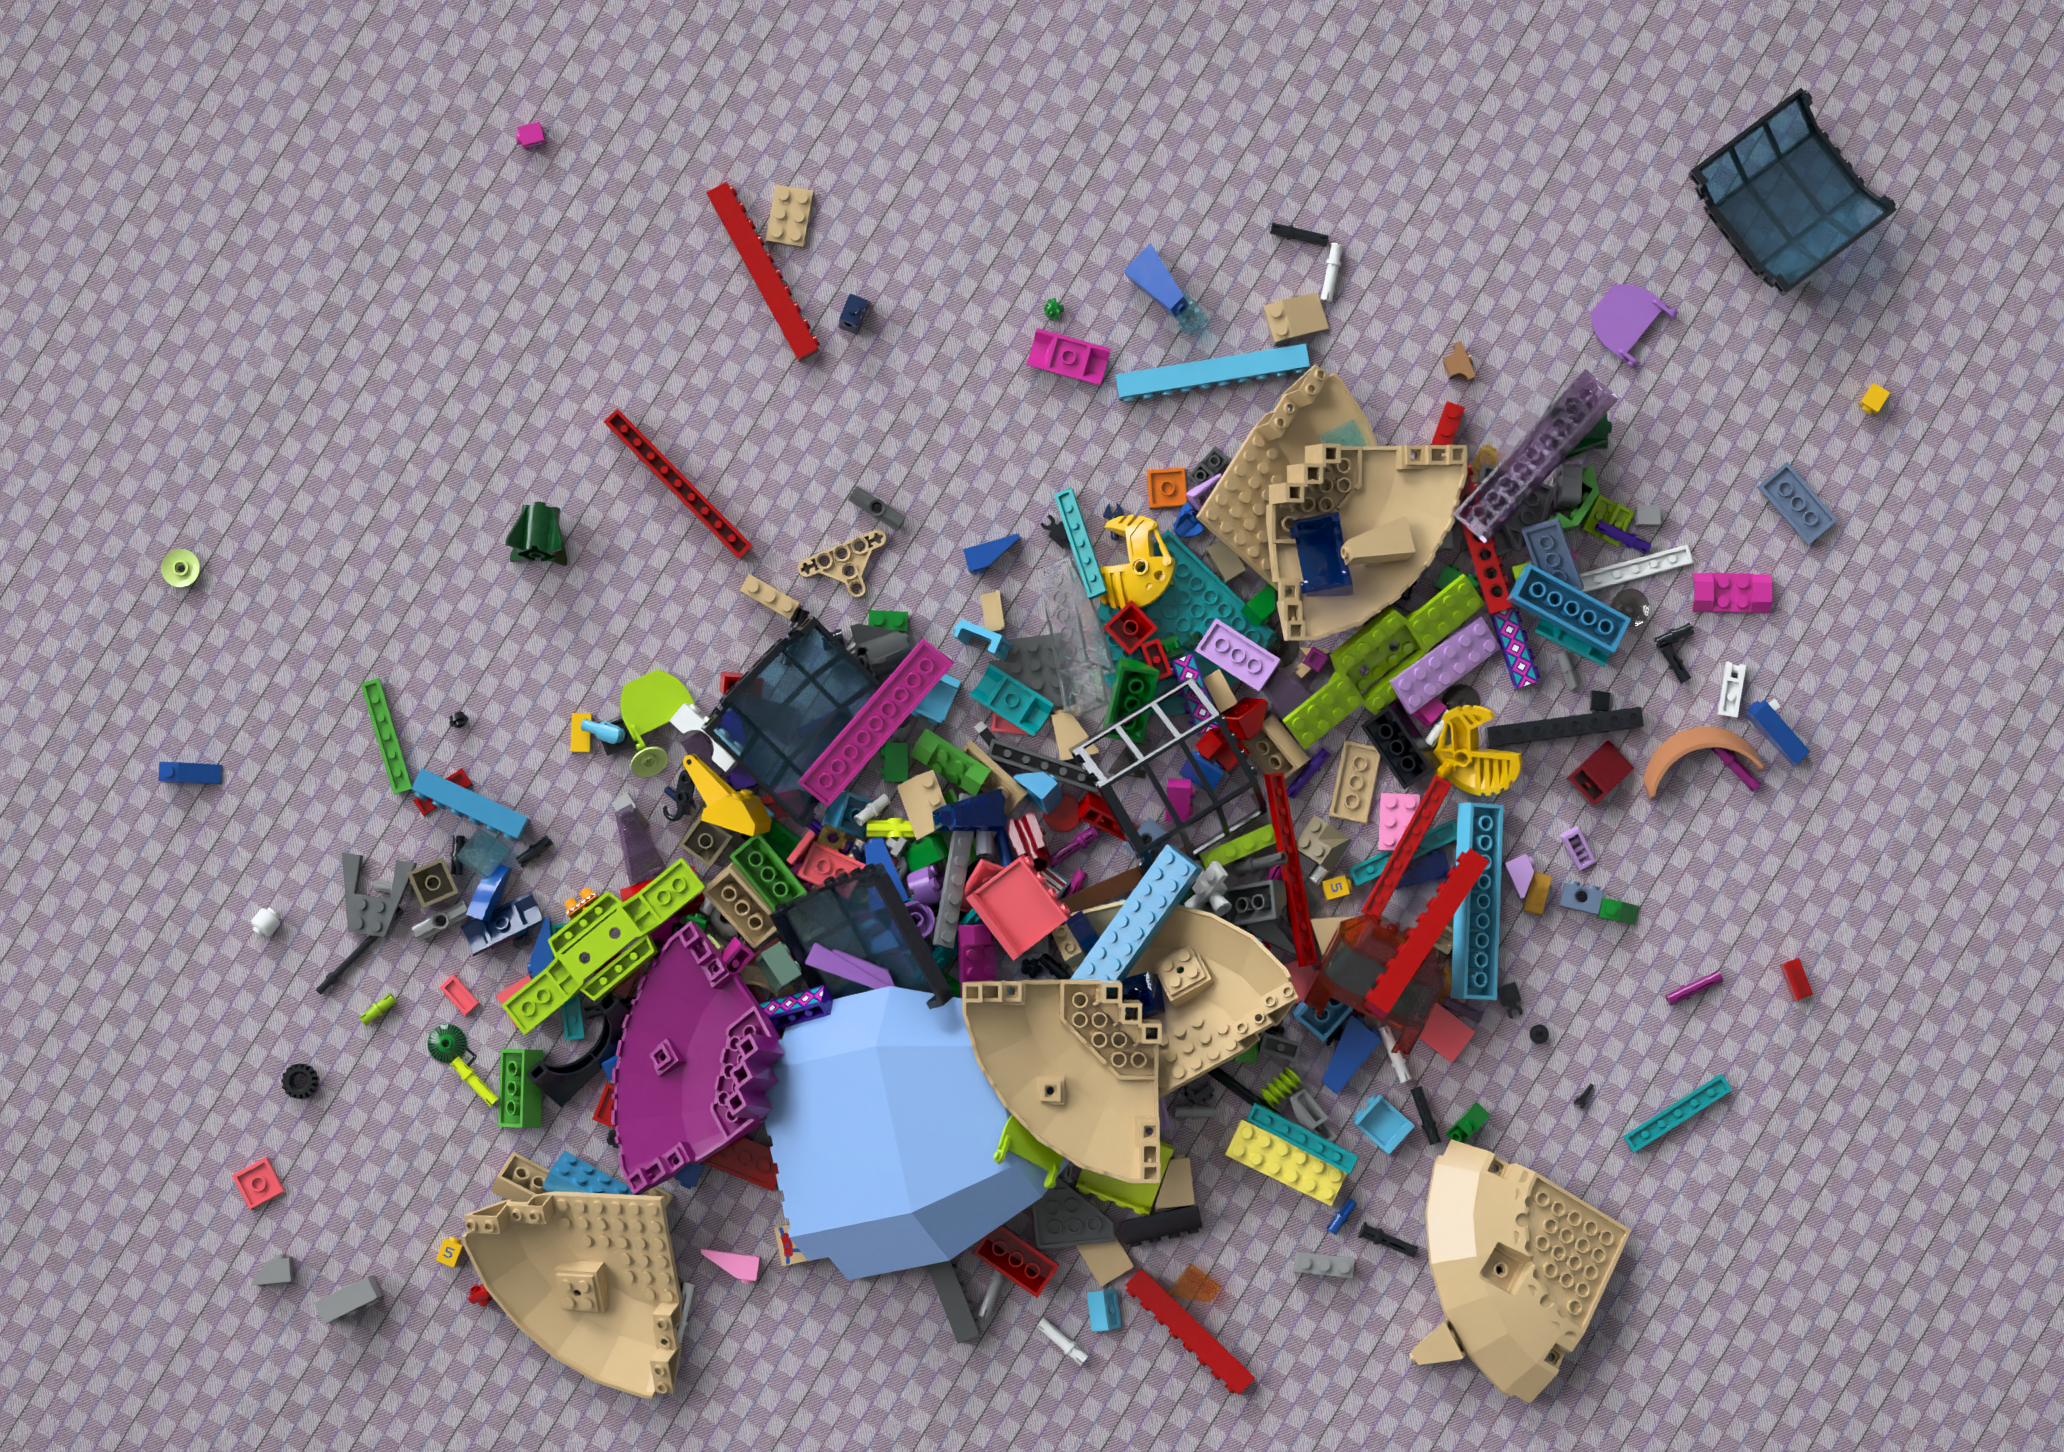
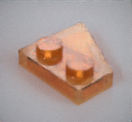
M1190 1263L1168 1294L1211 1302L1222 1286Z

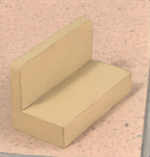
M996 590V592L980 594L985 629L992 632L1004 631L1000 591Z

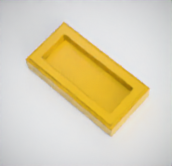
M572 713L570 752L590 753L591 733L582 731L581 724L584 719L592 721V714Z

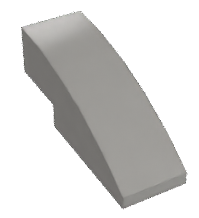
M1305 1088L1291 1096L1290 1101L1300 1125L1334 1142L1337 1136L1326 1123L1329 1118Z

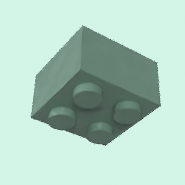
M781 942L762 952L754 961L775 994L794 983L801 975V967L796 961L792 960L788 947L785 944L782 945Z

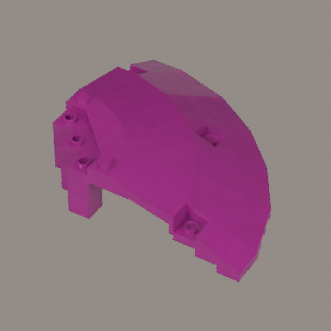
M694 921L687 923L669 938L661 949L662 954L657 960L652 962V968L647 975L642 976L637 987L639 989L637 996L631 1001L633 1004L630 1010L631 1013L626 1014L621 1027L624 1030L622 1040H619L617 1046L616 1068L612 1070L614 1110H611V1124L615 1126L617 1137L614 1138L615 1143L619 1146L620 1155H618L620 1168L633 1195H640L677 1176V1172L689 1163L700 1164L749 1133L763 1122L762 1118L773 1110L765 1092L779 1082L770 1065L784 1055L778 1042L780 1037L740 975L728 970L722 959V953Z

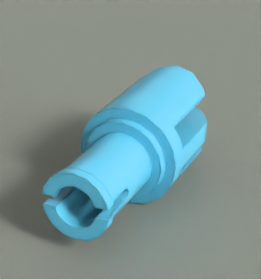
M584 719L581 724L582 731L596 734L598 740L610 744L620 743L625 738L624 729L605 721L596 723Z

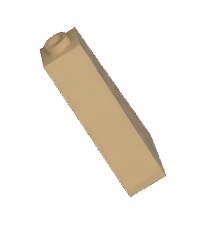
M1406 516L1351 538L1341 547V556L1344 559L1345 565L1408 560L1416 552Z
M1367 915L1310 919L1322 957L1348 949L1369 924L1383 936L1388 935V929H1391L1388 918H1384L1383 915L1380 916L1378 921Z

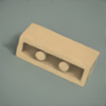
M751 574L748 575L740 589L742 594L791 622L801 606L798 601Z

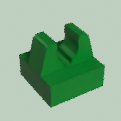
M1177 635L1160 641L1167 659L1184 653Z

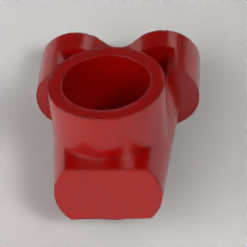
M475 1284L469 1291L470 1296L468 1300L472 1304L478 1303L481 1307H485L492 1299V1296L483 1284L480 1286Z

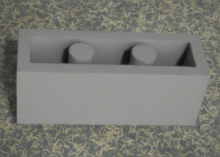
M1295 1251L1293 1271L1353 1278L1355 1259L1352 1257Z

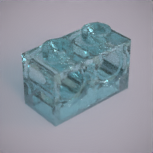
M1183 289L1181 292L1188 305L1185 311L1175 319L1179 322L1177 325L1184 334L1187 332L1190 336L1207 323L1208 318L1186 290ZM1166 311L1167 314L1173 319L1174 316H1172L1168 311ZM1188 317H1194L1197 320V323L1195 325H1189L1187 324L1186 319Z

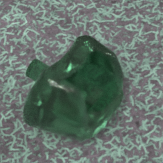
M1195 631L1192 635L1187 633L1186 636L1189 639L1183 645L1194 651L1203 638L1202 634L1199 631Z

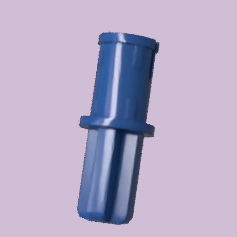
M1348 1198L1339 1212H1335L1336 1215L1326 1229L1337 1235L1344 1223L1349 1221L1347 1218L1357 1206V1203L1353 1199Z

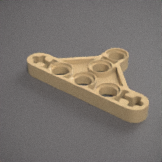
M874 530L801 561L798 565V572L805 578L822 574L846 584L852 597L861 598L866 592L862 575L872 551L885 545L886 535L881 530ZM875 534L883 536L880 544L876 541L872 542L871 545L873 547L869 548L865 538L869 537L870 541L875 538ZM858 541H863L866 545L865 549L861 552L855 550L854 547ZM839 549L847 550L848 555L845 559L837 557ZM822 556L829 557L830 563L828 566L823 567L819 564V559ZM812 560L816 561L819 570L816 571L815 567L810 569L809 574L801 571L804 568V564L811 566L813 565ZM848 566H852L855 569V574L851 577L844 574V570ZM854 584L862 585L863 590L860 594L852 592Z

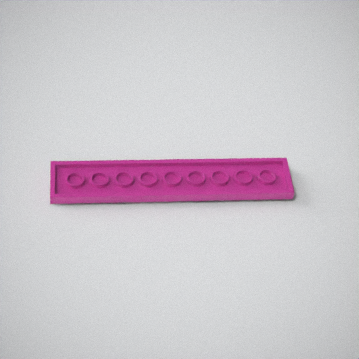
M923 637L799 779L798 784L829 807L951 668L954 662Z

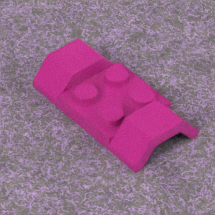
M1036 328L1026 365L1101 386L1111 348Z
M1693 573L1694 601L1692 612L1770 613L1772 606L1771 575Z
M985 923L957 925L961 998L962 982L995 981V978H997L996 940L993 939V934Z

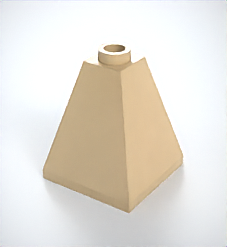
M1447 1318L1409 1353L1413 1363L1418 1365L1460 1360L1466 1355Z

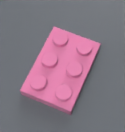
M1381 793L1379 852L1394 851L1420 804L1419 794Z

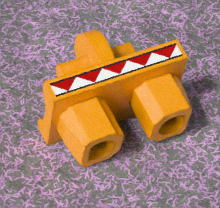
M588 887L580 891L579 894L583 899L578 903L574 898L564 902L567 909L565 912L572 920L599 898Z

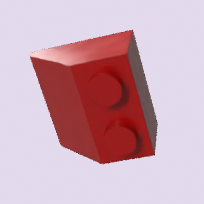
M1131 600L1103 626V629L1130 657L1140 648V645L1144 644L1158 627Z
M1243 698L1237 705L1229 708L1221 716H1225L1229 723L1228 729L1236 735L1237 739L1251 740L1256 736L1257 732L1262 730L1268 702L1266 699Z

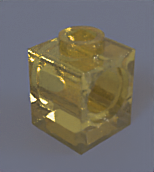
M1482 444L1471 462L1472 469L1478 473L1480 472L1481 465L1483 464L1480 456L1483 454L1488 455L1490 458V462L1487 464L1493 465L1499 455L1496 453L1497 450L1488 444L1486 446Z
M825 823L816 843L838 852L839 849H844L848 839L845 838L846 832ZM835 834L839 840L836 843H830L827 838L829 835Z

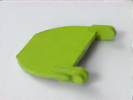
M656 669L625 684L620 699L622 719L633 741L638 743L635 745L638 752L646 748L641 738L642 735L669 723L670 719L684 703L695 704L686 687L677 678Z
M1011 1114L1004 1126L998 1149L993 1154L994 1161L1001 1164L1005 1159L1007 1151L1047 1170L1044 1187L1047 1189L1054 1188L1063 1156L1039 1142Z

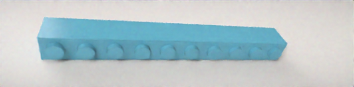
M1306 344L1116 374L1115 379L1119 400L1131 402L1136 397H1142L1143 399L1153 398L1154 394L1168 396L1172 395L1173 391L1180 390L1181 393L1191 392L1192 388L1197 387L1200 390L1210 389L1211 385L1218 384L1219 387H1224L1234 381L1242 384L1249 382V379L1256 378L1257 381L1266 380L1271 375H1275L1278 378L1287 376V373L1290 372L1303 374L1309 369L1310 364Z

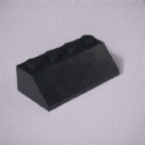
M1398 701L1390 704L1361 725L1404 790L1442 765Z
M1197 1204L1121 1221L1126 1245L1130 1244L1131 1247L1142 1245L1141 1241L1149 1240L1150 1243L1158 1242L1164 1236H1168L1169 1239L1180 1237L1181 1232L1187 1231L1188 1235L1198 1233L1199 1228H1203Z

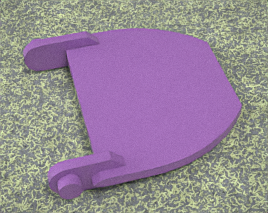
M1629 284L1613 285L1590 314L1593 330L1600 342L1621 360H1627V365L1633 368L1634 366L1637 367L1639 362L1628 352L1661 311L1673 320L1677 318L1676 314L1678 312L1674 308L1668 309L1669 306L1644 288Z

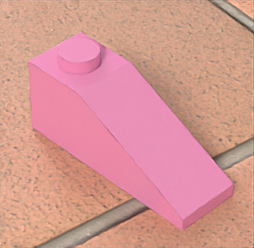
M701 1249L702 1255L735 1278L741 1279V1283L752 1284L753 1281H757L761 1257Z

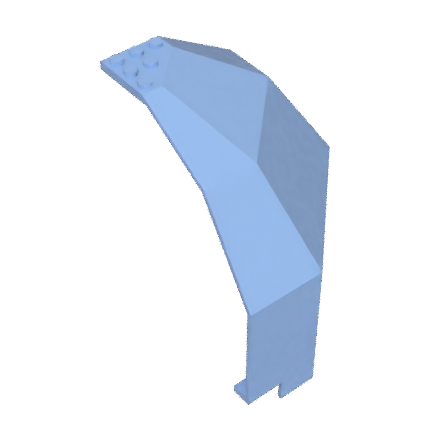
M889 986L833 999L830 1015L785 1027L783 1038L778 1040L784 1055L770 1065L779 1082L765 1092L773 1110L767 1114V1119L764 1121L767 1135H771L773 1146L770 1149L773 1163H777L779 1174H776L779 1191L783 1190L785 1201L782 1202L784 1216L789 1218L791 1227L787 1229L789 1238L808 1261L829 1257L847 1280L949 1261L1042 1198L1048 1190L1044 1187L1047 1170L1007 1151L1005 1159L1001 1164L996 1163L993 1159V1154L998 1149L1004 1126L1011 1113L1003 1106L976 1062L962 1014V998L953 997L944 1006L929 1009L926 1002L934 996L933 993ZM1047 1088L1048 1094H1052L1054 1092V1088ZM1063 1157L1058 1176L1069 1163V1160Z

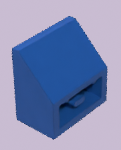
M1198 751L1196 753L1191 752L1214 791L1225 773L1222 771L1223 767L1214 761L1212 764L1209 763ZM1187 759L1178 774L1186 779H1191L1192 783L1204 789Z

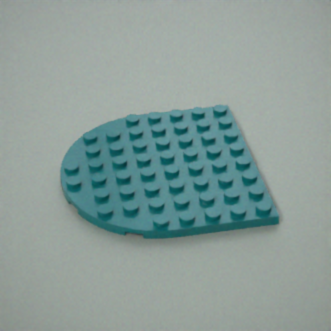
M1167 530L1161 538L1170 556L1176 562L1172 579L1174 585L1170 584L1156 601L1140 608L1158 627L1145 643L1158 638L1161 641L1177 635L1184 653L1167 659L1170 667L1172 666V661L1194 654L1202 678L1220 669L1227 684L1231 687L1238 680L1236 677L1195 652L1196 647L1214 620L1217 618L1265 650L1279 636L1267 624L1263 625L1261 623L1256 628L1240 612L1246 604L1173 533ZM1156 541L1153 544L1154 557H1162L1159 543ZM1146 564L1141 567L1140 572L1146 569ZM1101 602L1093 626V652L1103 679L1112 689L1119 657L1138 660L1144 664L1146 662L1140 648L1129 657L1104 631L1103 626L1121 610V607L1118 606V609H1114L1110 603L1107 606ZM1170 677L1157 682L1154 697L1178 683L1177 678ZM1207 690V692H1208V694H1209V697H1210V700H1211V703H1213L1214 701H1213V699H1212V697H1211L1209 691ZM1178 693L1158 704L1166 716L1186 714L1182 705L1185 703L1183 695L1179 696ZM1151 708L1150 713L1156 714L1155 711Z

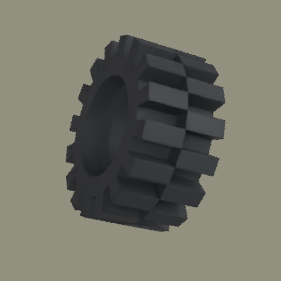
M307 1064L291 1065L282 1075V1088L292 1098L303 1099L310 1097L312 1093H315L316 1087L319 1084L317 1083L319 1077L316 1075L317 1072ZM299 1073L304 1074L307 1078V1085L302 1089L296 1088L293 1084L294 1076Z

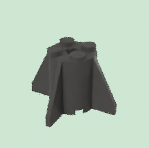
M863 624L850 626L855 641V646H853L855 652L852 655L883 684L911 652L908 635L895 630ZM850 662L845 663L846 667L853 666ZM875 688L869 690L871 697L877 691Z

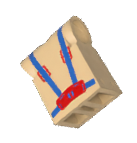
M790 1224L774 1227L782 1266L808 1261L789 1238L787 1229L791 1228Z

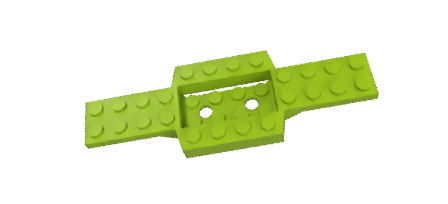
M1462 574L1417 611L1402 616L1389 606L1330 654L1335 672L1328 683L1287 715L1283 722L1301 747L1306 750L1360 705H1363L1376 715L1398 698L1389 681L1429 653V650L1483 607L1485 603L1468 578ZM1393 641H1397L1398 648L1394 651H1390V643ZM1414 649L1417 650L1406 660H1404L1401 664H1399L1395 669H1393L1390 673H1388L1385 677H1383L1379 682H1377L1374 686H1372L1369 690H1367L1364 694L1361 695L1363 690H1366L1369 685H1371L1378 678H1381L1383 674L1386 673L1390 668L1397 665L1398 662L1402 660L1406 655L1412 653ZM1363 665H1367L1368 672L1365 675H1360L1359 669Z
M681 857L640 892L626 901H622L610 891L605 892L548 939L555 959L546 969L501 1006L523 1035L527 1036L580 991L593 1001H600L658 953L650 934L703 892L706 886L685 859ZM613 928H618L621 932L620 937L617 939H613L610 935ZM641 937L632 946H630L621 955H619L610 964H608L605 968H603L599 973H597L594 977H592L588 982L584 984L585 979H587L596 970L603 966L607 961L614 957L618 952L625 948L635 938ZM584 952L590 955V961L586 964L580 961V956Z

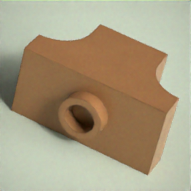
M1462 341L1453 345V354L1442 360L1449 379L1460 376L1466 382L1472 381L1476 377L1471 366L1473 365L1472 357L1466 353Z

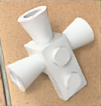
M1195 861L1203 868V871L1192 887L1196 894L1184 903L1185 907L1202 911L1205 903L1210 902L1216 916L1226 914L1232 907V904L1223 897V894L1228 890L1223 883L1228 874L1219 861H1213L1206 871L1202 861Z

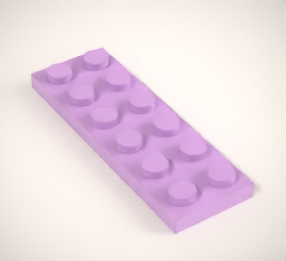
M1478 616L1390 680L1389 683L1408 714H1412L1501 648L1482 616Z

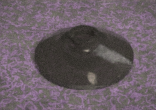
M1636 589L1620 591L1611 602V608L1631 618L1628 627L1639 626L1649 615L1650 606L1648 599L1642 592ZM1626 606H1632V612H1627Z
M1281 629L1270 636L1266 644V650L1281 659L1277 667L1284 668L1295 661L1299 652V641H1284Z
M1465 684L1450 687L1442 698V703L1447 707V710L1460 706L1458 704L1460 699L1465 701V705L1472 707L1474 705H1481L1480 697L1476 690Z

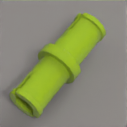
M388 993L378 1003L374 1002L369 1010L359 1016L362 1023L368 1026L378 1016L382 1017L387 1009L397 1003L396 998L391 993Z

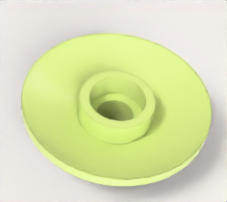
M176 549L164 557L161 564V572L163 578L170 585L186 587L197 579L200 572V563L198 558L189 550ZM182 565L185 566L184 572L179 571V567Z
M659 747L645 748L639 751L631 760V770L638 777L654 776L666 767L668 755L665 750Z

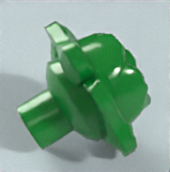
M1055 298L1048 299L1044 306L1045 315L1051 321L1058 320L1060 313L1064 312V306L1059 305Z

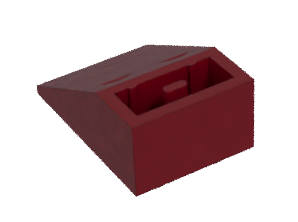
M1607 740L1565 779L1593 807L1623 780L1634 767Z

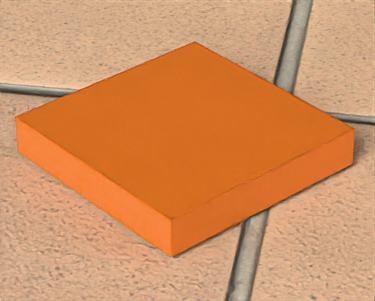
M1185 467L1146 471L1149 509L1182 507L1188 502Z

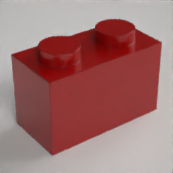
M1159 638L1140 645L1146 664L1160 671L1157 682L1172 677L1173 673Z

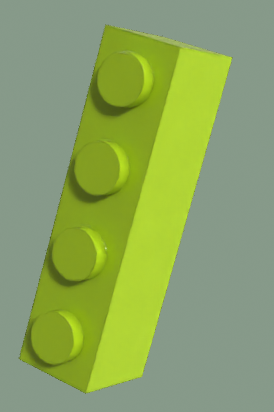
M1271 824L1200 854L1199 857L1205 871L1213 861H1219L1221 866H1225L1275 844L1274 829Z

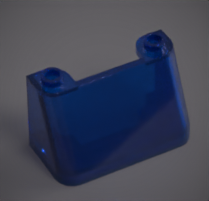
M1339 512L1292 520L1293 527L1289 529L1291 539L1296 540L1303 582H1300L1302 594L1306 593V597L1354 595L1349 566L1345 565L1344 559L1341 556V547L1344 545Z

